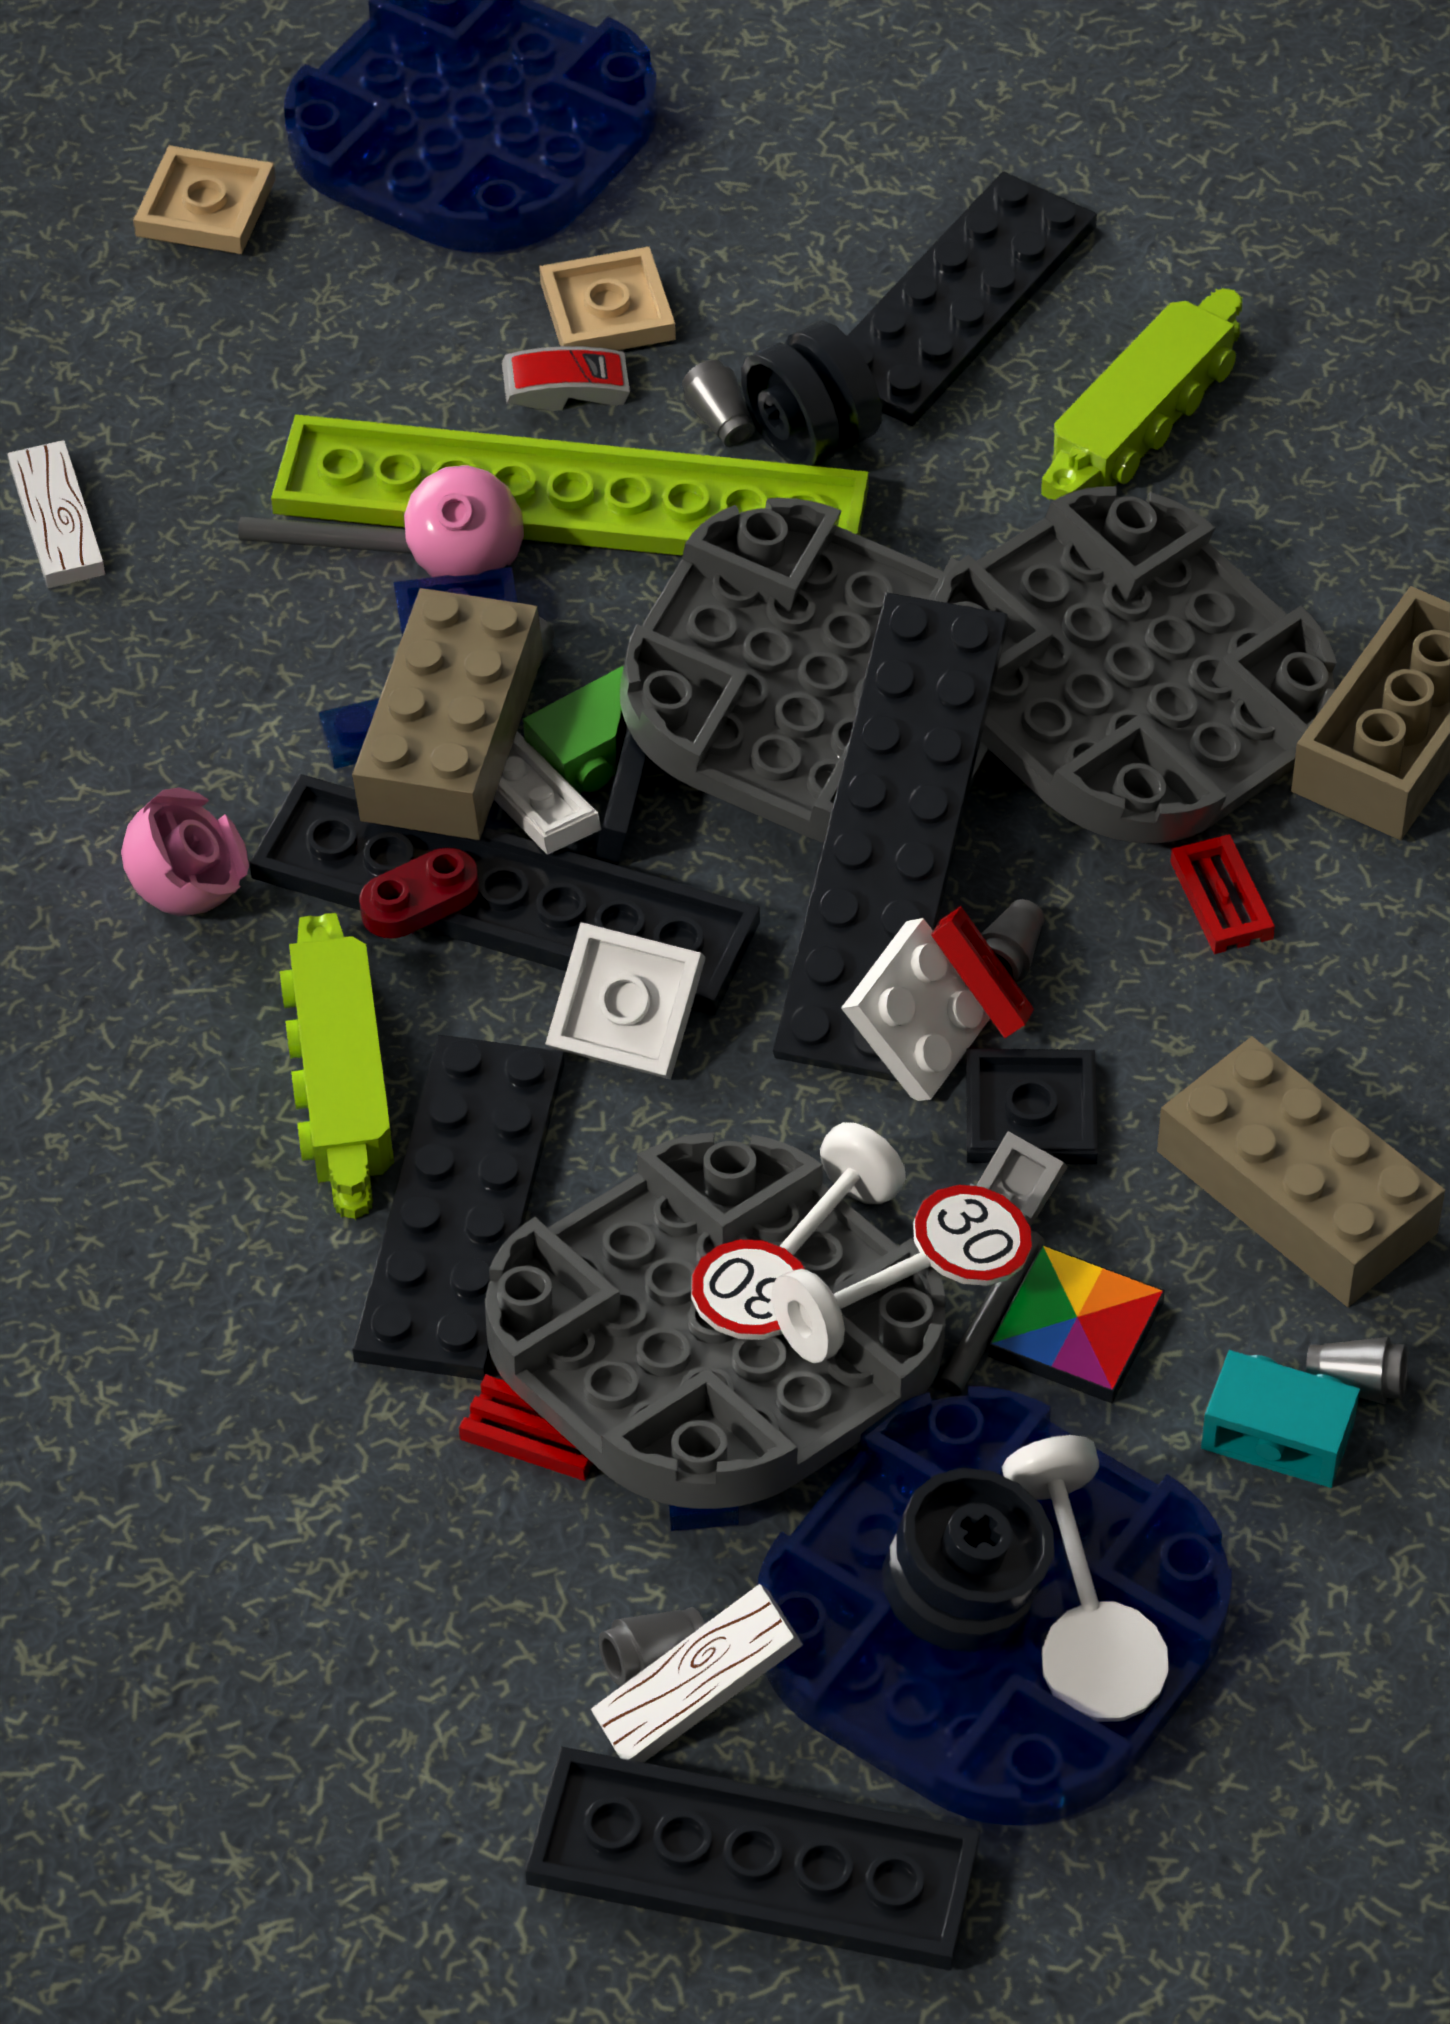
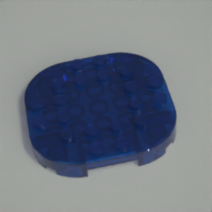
M369 0V19L318 69L304 63L291 80L284 99V116L289 155L297 172L312 188L336 202L436 246L465 252L512 250L537 243L561 231L574 221L640 152L651 137L658 116L657 73L651 64L648 47L637 34L610 17H607L596 28L532 0Z
M968 1386V1396L931 1400L930 1392L913 1397L902 1402L861 1434L860 1451L798 1527L790 1536L780 1532L763 1561L757 1585L761 1584L770 1592L803 1645L768 1670L766 1676L780 1699L803 1722L947 1811L968 1819L997 1825L1024 1826L1042 1824L1077 1814L1093 1806L1118 1787L1207 1671L1217 1655L1227 1627L1232 1586V1568L1228 1566V1560L1221 1543L1222 1532L1207 1507L1195 1494L1168 1474L1158 1485L1096 1449L1099 1459L1098 1471L1091 1481L1080 1489L1069 1493L1068 1497L1098 1602H1117L1138 1610L1157 1627L1167 1646L1169 1671L1160 1696L1144 1712L1123 1721L1097 1722L1053 1696L1043 1676L1042 1648L1051 1626L1066 1611L1080 1606L1081 1603L1052 1499L1037 1501L1041 1504L1053 1528L1054 1557L1021 1628L1001 1645L977 1652L944 1650L916 1637L894 1615L883 1591V1562L914 1491L934 1475L959 1468L988 1470L1004 1476L1002 1466L1005 1460L1018 1449L1043 1439L1072 1435L1051 1423V1407L1034 1398L999 1388Z

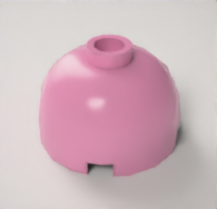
M469 465L444 467L425 477L411 494L404 514L406 542L416 562L437 581L455 586L482 585L492 580L493 575L501 572L506 565L509 567L516 559L524 537L522 511L509 487L492 473Z
M180 787L162 790L134 816L127 826L121 855L127 877L133 888L145 901L162 912L176 916H186L208 912L235 893L241 887L239 886V881L248 873L249 861L245 843L234 823L226 814L217 820L209 811L203 808L210 800L197 792Z

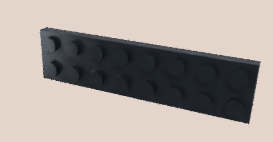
M885 593L773 1048L774 1058L899 1082L841 1008L906 921L924 918L933 931L938 923L1008 627L1007 613Z
M300 774L249 862L252 879L360 910V893L370 880L433 850L440 848L459 849L469 854L477 865L478 894L467 907L421 929L563 971H567L581 922L700 952L706 959L691 1009L712 1015L716 1014L760 924L759 906L562 849L547 855L534 841L484 827L480 840L362 822L360 821L355 789ZM394 896V897H392V898H390V899H388V900H393V899H396V898H398V897Z

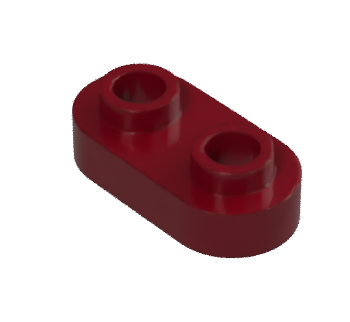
M440 848L370 880L363 887L359 898L361 918L364 926L376 936L400 938L467 907L476 898L479 890L477 865L474 859L459 849ZM394 896L398 897V898L393 899V900H388V899H390V898H392V897H394Z

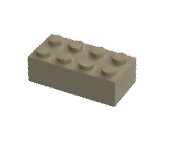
M1412 586L1406 591L1297 742L1291 792L1398 840L1403 839L1450 771V602Z
M420 588L352 773L360 821L480 840L544 654L538 606Z
M1253 1036L1161 1107L1157 1152L1346 1307H1350L1438 1234L1445 1189Z

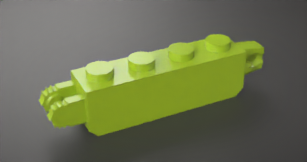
M1223 287L1220 290L1216 289L1199 306L1188 301L1170 303L1054 423V454L1052 456V464L1042 477V496L1049 500H1056L1063 495L1082 489L1114 487L1118 482L1122 484L1128 483L1136 473L1140 459L1150 448L1157 450L1164 445L1170 435L1173 424L1182 414L1190 416L1196 411L1202 401L1204 391L1214 380L1222 382L1227 378L1236 360V352L1232 350L1234 341L1237 342V338L1240 336V323L1236 321V316H1239L1240 312H1242L1243 297H1240L1235 292V289L1230 290Z
M326 913L316 917L310 915L299 918L297 943L289 944L292 969L280 971L284 1009L296 1007L298 1019L285 1021L290 1059L303 1058L304 1070L291 1071L296 1110L308 1108L310 1121L297 1123L302 1161L315 1160L318 1183L331 1181L336 1213H340L341 1218L347 1217L356 1220L364 1214H369V1209H372L373 1198L370 1176L384 1174L394 1163L367 947L365 943L353 936L344 937L337 914Z

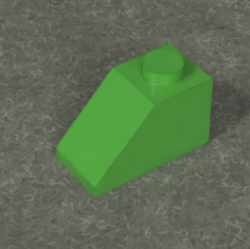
M624 665L523 718L525 741L579 794L585 791L595 792L608 783L611 777L616 775L628 729L620 704V684Z

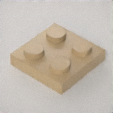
M168 146L134 218L136 236L242 254L276 180L274 163Z
M650 247L539 266L540 283L560 346L622 350L676 340L675 322Z

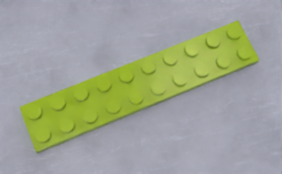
M295 414L271 501L273 514L405 527L404 514L410 496L425 477L444 467L469 465L492 473L509 487L522 511L523 540L683 556L686 541L711 516L736 505L740 513L765 508L767 498L801 499L841 510L838 527L860 536L869 488V471Z

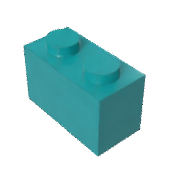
M1229 1350L1205 1412L1201 1449L1332 1488L1355 1424L1360 1388L1346 1385L1339 1379L1329 1375H1313L1279 1365L1274 1360L1262 1355L1249 1356Z

